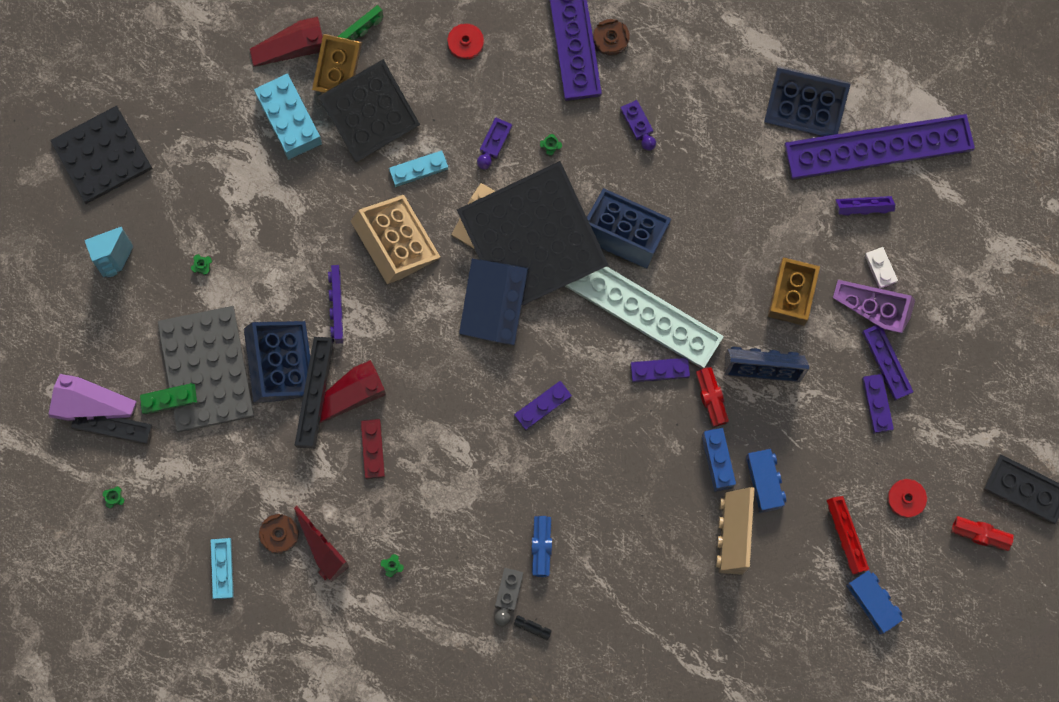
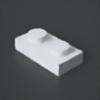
M883 247L865 254L879 289L898 282Z

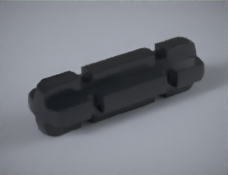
M519 615L515 618V626L523 627V630L537 636L541 635L543 639L548 640L550 638L551 629L542 628V625L528 619L525 620L524 617Z

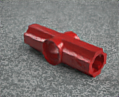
M712 367L696 371L701 389V399L704 407L707 408L712 426L718 427L729 423L723 404V393L720 386L717 385Z
M957 516L952 525L951 533L972 539V542L979 545H990L1009 551L1013 544V534L995 529L993 525L985 522H974Z

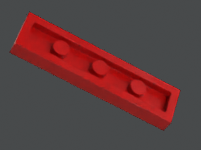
M839 496L826 500L852 574L870 570L844 497Z

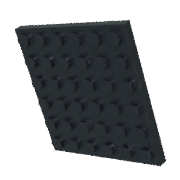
M561 161L457 209L480 260L528 268L522 306L609 266Z

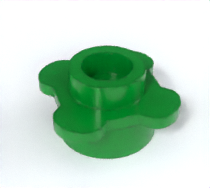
M549 134L544 140L540 141V147L546 150L547 155L552 156L557 149L562 148V143L558 142L554 134Z
M195 255L191 270L194 273L208 274L210 272V264L212 263L211 257Z
M116 486L114 489L103 492L107 508L124 504L125 499L121 495L122 489Z
M396 554L391 555L387 560L383 559L381 561V566L385 568L387 577H393L394 574L402 572L404 566L398 560L399 556Z

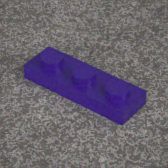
M892 196L836 199L835 204L838 213L845 216L857 213L867 215L875 212L885 214L895 211V203Z
M687 358L630 363L632 383L690 377Z
M883 375L864 376L862 380L873 434L893 431L894 428Z
M559 381L515 413L514 416L526 431L569 400L572 395L563 383Z

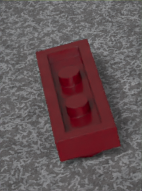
M381 420L361 421L365 479L384 478Z

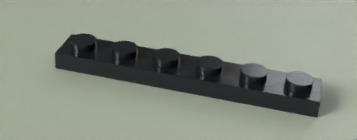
M314 337L295 439V446L297 448H316L334 345L332 337Z

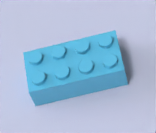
M288 73L254 89L256 97L288 160L322 144L320 135Z

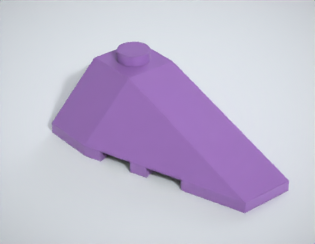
M842 280L837 281L833 296L835 300L881 328L903 333L907 326L915 303V299L910 295Z
M60 374L53 388L49 417L62 420H75V417L93 419V416L126 418L132 416L136 401L82 378Z

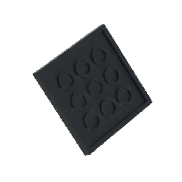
M384 59L318 96L355 162L420 125Z
M117 105L50 140L85 204L153 169Z

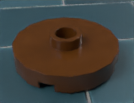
M606 19L600 22L593 33L594 45L601 53L607 55H617L627 48L630 39L629 30L626 25L618 22L616 19ZM612 36L614 40H609L608 37Z
M271 515L261 524L259 530L260 542L265 549L272 553L281 554L288 552L298 541V527L293 519L286 515ZM282 531L283 535L279 538L276 537V533Z

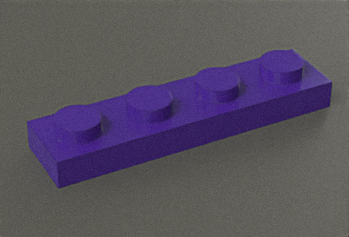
M331 265V272H328V281L332 283V290H329V301H333V308H330V320H334V327H331V337L335 339L336 344H343L339 265Z
M875 325L863 330L862 334L894 400L896 401L912 394V387L883 328Z

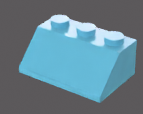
M122 227L84 240L92 262L103 277H112L117 272L122 271L133 249V245Z

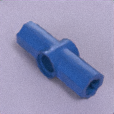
M534 517L532 573L536 577L550 576V556L552 554V538H550L551 517Z

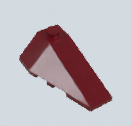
M318 17L300 20L250 48L253 66L256 67L320 53L323 36Z
M371 360L353 367L325 392L320 423L386 395Z
M294 507L315 562L320 569L318 571L319 575L325 581L329 579L333 582L349 568L348 563L332 544L327 542V539L314 527L313 523L299 507Z

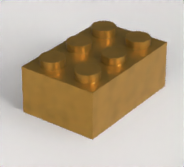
M323 34L312 90L325 93L356 75L362 42Z
M783 257L779 265L768 317L805 326L809 318L820 266Z

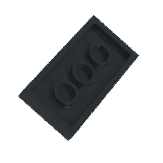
M1000 454L983 490L1052 524H1056L1059 518V483Z

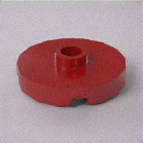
M468 23L455 26L449 32L447 38L448 49L452 55L459 59L468 60L477 57L484 45V38L480 29ZM466 38V39H468L469 41H468V42H463L462 40Z
M903 479L892 485L888 491L887 500L893 513L900 517L911 518L924 510L927 503V495L920 483L911 479ZM905 495H909L911 501H907Z

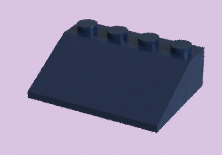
M777 66L764 122L822 136L836 135L839 132L851 84L847 81Z
M604 188L587 216L602 249L646 269L649 267L671 221L669 217Z
M472 258L459 334L515 345L528 268Z
M251 322L244 328L253 402L264 403L303 398L310 361L306 322Z
M731 347V349H727L725 354L724 375L801 382L809 370V364L805 356L799 355L797 352L781 354L777 350L761 352V349L752 348L749 351L742 350L741 347Z

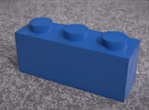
M723 428L704 431L702 440L714 492L734 488L736 481Z
M771 449L748 453L746 460L759 513L782 509L785 506L786 495L780 488L782 479L780 472L776 471L777 458L775 453L772 454Z
M868 570L846 586L881 635L903 620L901 617L902 612L896 605L893 606L889 593L885 589L882 590L878 584L879 579Z

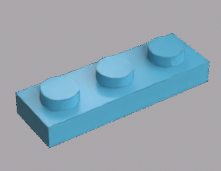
M441 150L390 167L389 171L394 185L397 187L448 170V165Z
M231 538L211 539L213 599L234 598Z

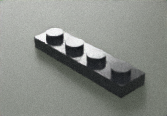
M93 416V419L75 417L71 425L72 429L148 444L153 427L152 424L124 418H106L105 416Z

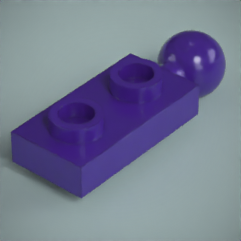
M638 100L621 106L620 111L636 141L642 139L643 149L647 151L653 150L656 147V140L654 137L649 136L653 134V129Z
M495 117L480 148V152L484 153V155L479 156L477 159L479 168L488 169L492 164L491 157L497 159L512 129V124Z

